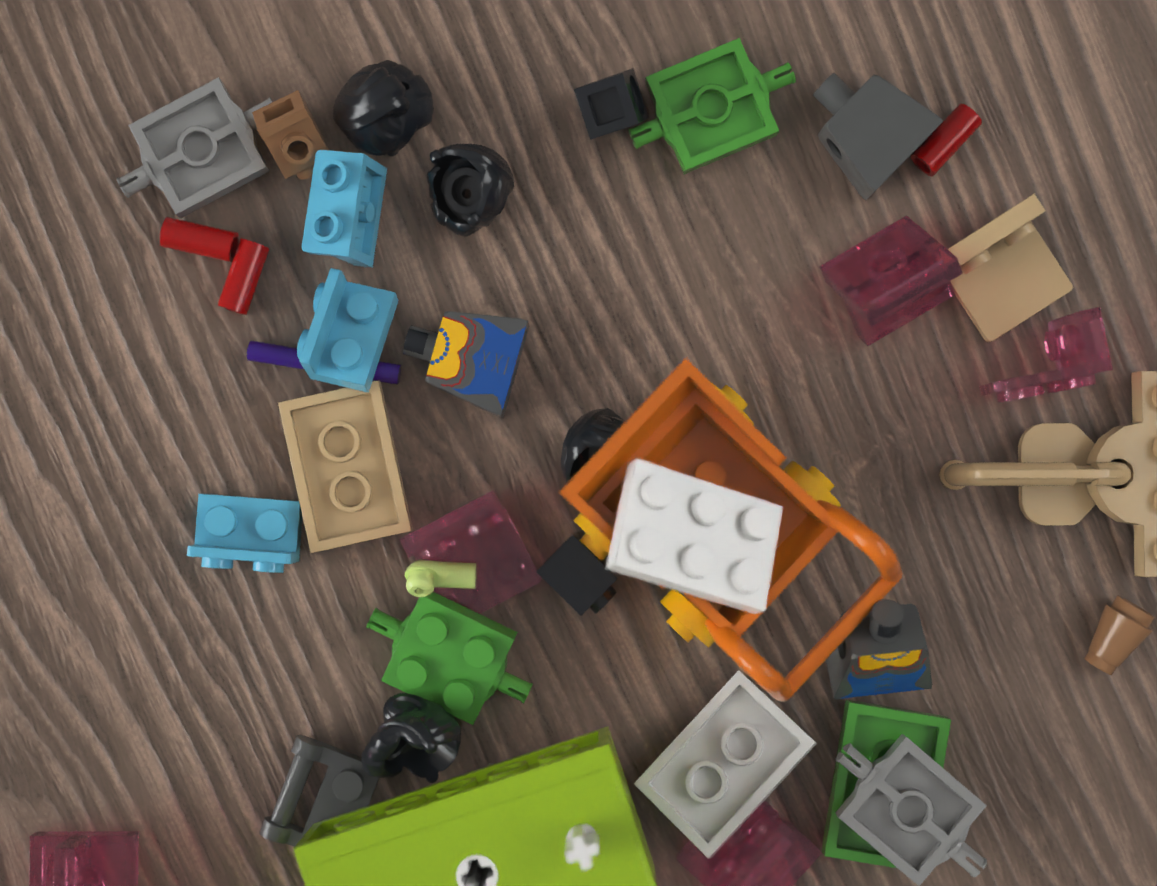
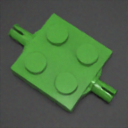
M740 38L649 75L645 78V84L655 105L656 119L628 129L633 145L636 149H639L643 145L664 138L673 148L683 173L687 174L778 135L779 129L770 110L769 93L796 83L794 71L790 73L792 67L787 62L785 65L761 74L749 61Z
M435 592L426 597H419L413 612L404 621L375 608L366 626L367 629H372L394 640L392 644V658L381 679L382 682L405 693L440 704L445 711L471 725H474L484 702L496 690L524 704L533 683H529L505 671L507 668V655L518 632Z

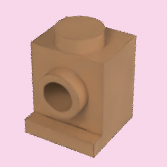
M299 90L252 112L257 131L267 145L284 178L287 179L296 174L298 179L303 180L312 177L316 152L329 149ZM302 141V143L288 149L292 142Z

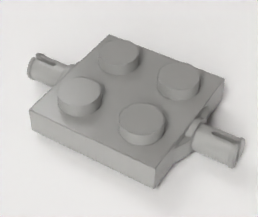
M218 77L129 124L128 126L140 147L143 166L122 177L116 178L118 185L121 186L120 189L129 198L131 195L154 184L164 192L175 215L183 218L264 175L270 170L257 147L256 134L254 132L257 127L252 112L272 103V99L269 97L267 100L244 112L233 102L224 83Z
M901 734L888 751L873 762L856 750L851 743L846 744L842 749L856 760L857 764H854L843 753L839 752L835 760L855 775L858 780L854 791L835 814L914 883L920 886L936 866L949 860L950 857L965 869L971 877H976L981 872L966 859L967 856L984 870L987 859L979 855L964 841L966 840L970 825L987 805L905 735Z

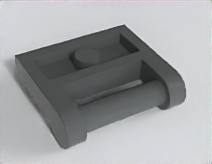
M297 735L291 749L295 756L271 817H265L259 834L270 841L295 847L314 823L369 806L380 777L370 776L364 771L362 757L314 738ZM317 761L328 765L305 828L291 823L313 763Z

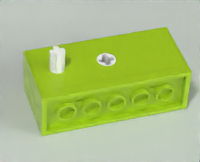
M608 726L314 823L293 848L305 886H657L654 863Z

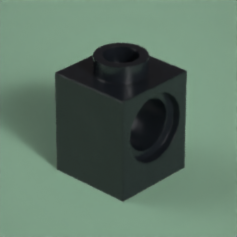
M633 68L574 89L590 140L637 125L649 118Z
M574 534L537 569V573L580 616L588 608L595 614L598 613L617 593L611 586L617 580L616 575L611 570L606 569V565L583 545Z

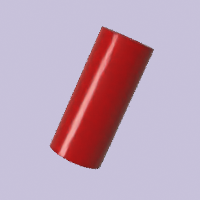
M960 103L911 155V160L923 173L928 176H934L981 126V118L972 108Z
M171 217L164 219L160 231L161 247L228 262L233 261L239 243L238 232Z
M240 238L217 306L247 316L270 248Z

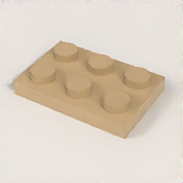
M380 381L372 382L369 393L351 388H342L278 403L310 553L413 531Z

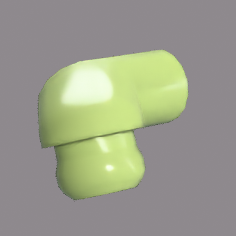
M416 560L405 571L406 589L416 597L430 595L434 591V587L476 589L477 563Z

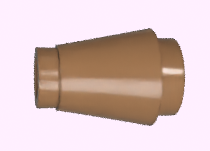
M1117 595L1112 605L1106 603L1088 648L1089 651L1084 659L1101 671L1112 675L1115 669L1153 632L1149 626L1155 617L1134 603Z

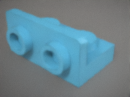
M318 150L315 154L302 250L309 254L334 256L354 266L373 268L387 168L364 153Z
M330 269L326 282L320 283L315 291L313 300L315 314L310 329L303 330L297 346V357L310 379L369 393L399 301L395 292L348 282L342 270Z
M198 494L194 545L187 547V556L202 557L201 567L232 569L233 560L253 561V571L283 573L284 564L299 562L303 520L300 503L294 500Z

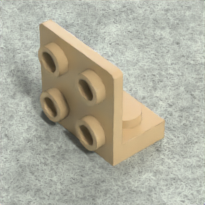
M1035 194L932 259L986 342L996 340L1073 289L1069 278L1031 222V220L1045 212L1044 207Z

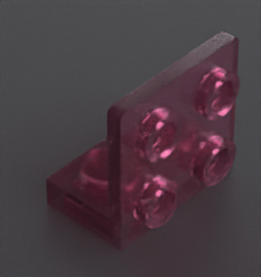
M1101 308L1077 311L1047 322L1049 331L1045 333L1044 337L1045 349L1050 361H1055L1057 370L1005 379L979 386L981 396L996 393L997 401L1001 403L1044 394L1043 384H1046L1048 394L1095 385L1094 374L1113 370Z
M496 490L490 491L399 539L408 558L415 556L416 560L477 563L476 589L434 587L433 592L479 614L541 581V576L537 573V568Z

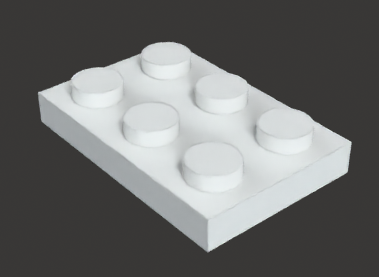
M636 458L627 464L606 569L749 613L757 614L764 612L783 507Z
M738 670L636 780L634 785L709 859L717 853L817 743Z

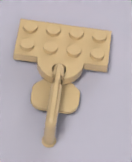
M1157 371L1131 373L1132 423L1113 427L1099 437L1095 444L1075 424H1035L1026 429L1019 440L1018 462L964 463L959 460H951L941 468V482L952 490L962 489L965 486H1019V506L1021 512L1030 522L1037 525H1075L1097 505L1101 512L1114 521L1134 525V576L1157 577Z

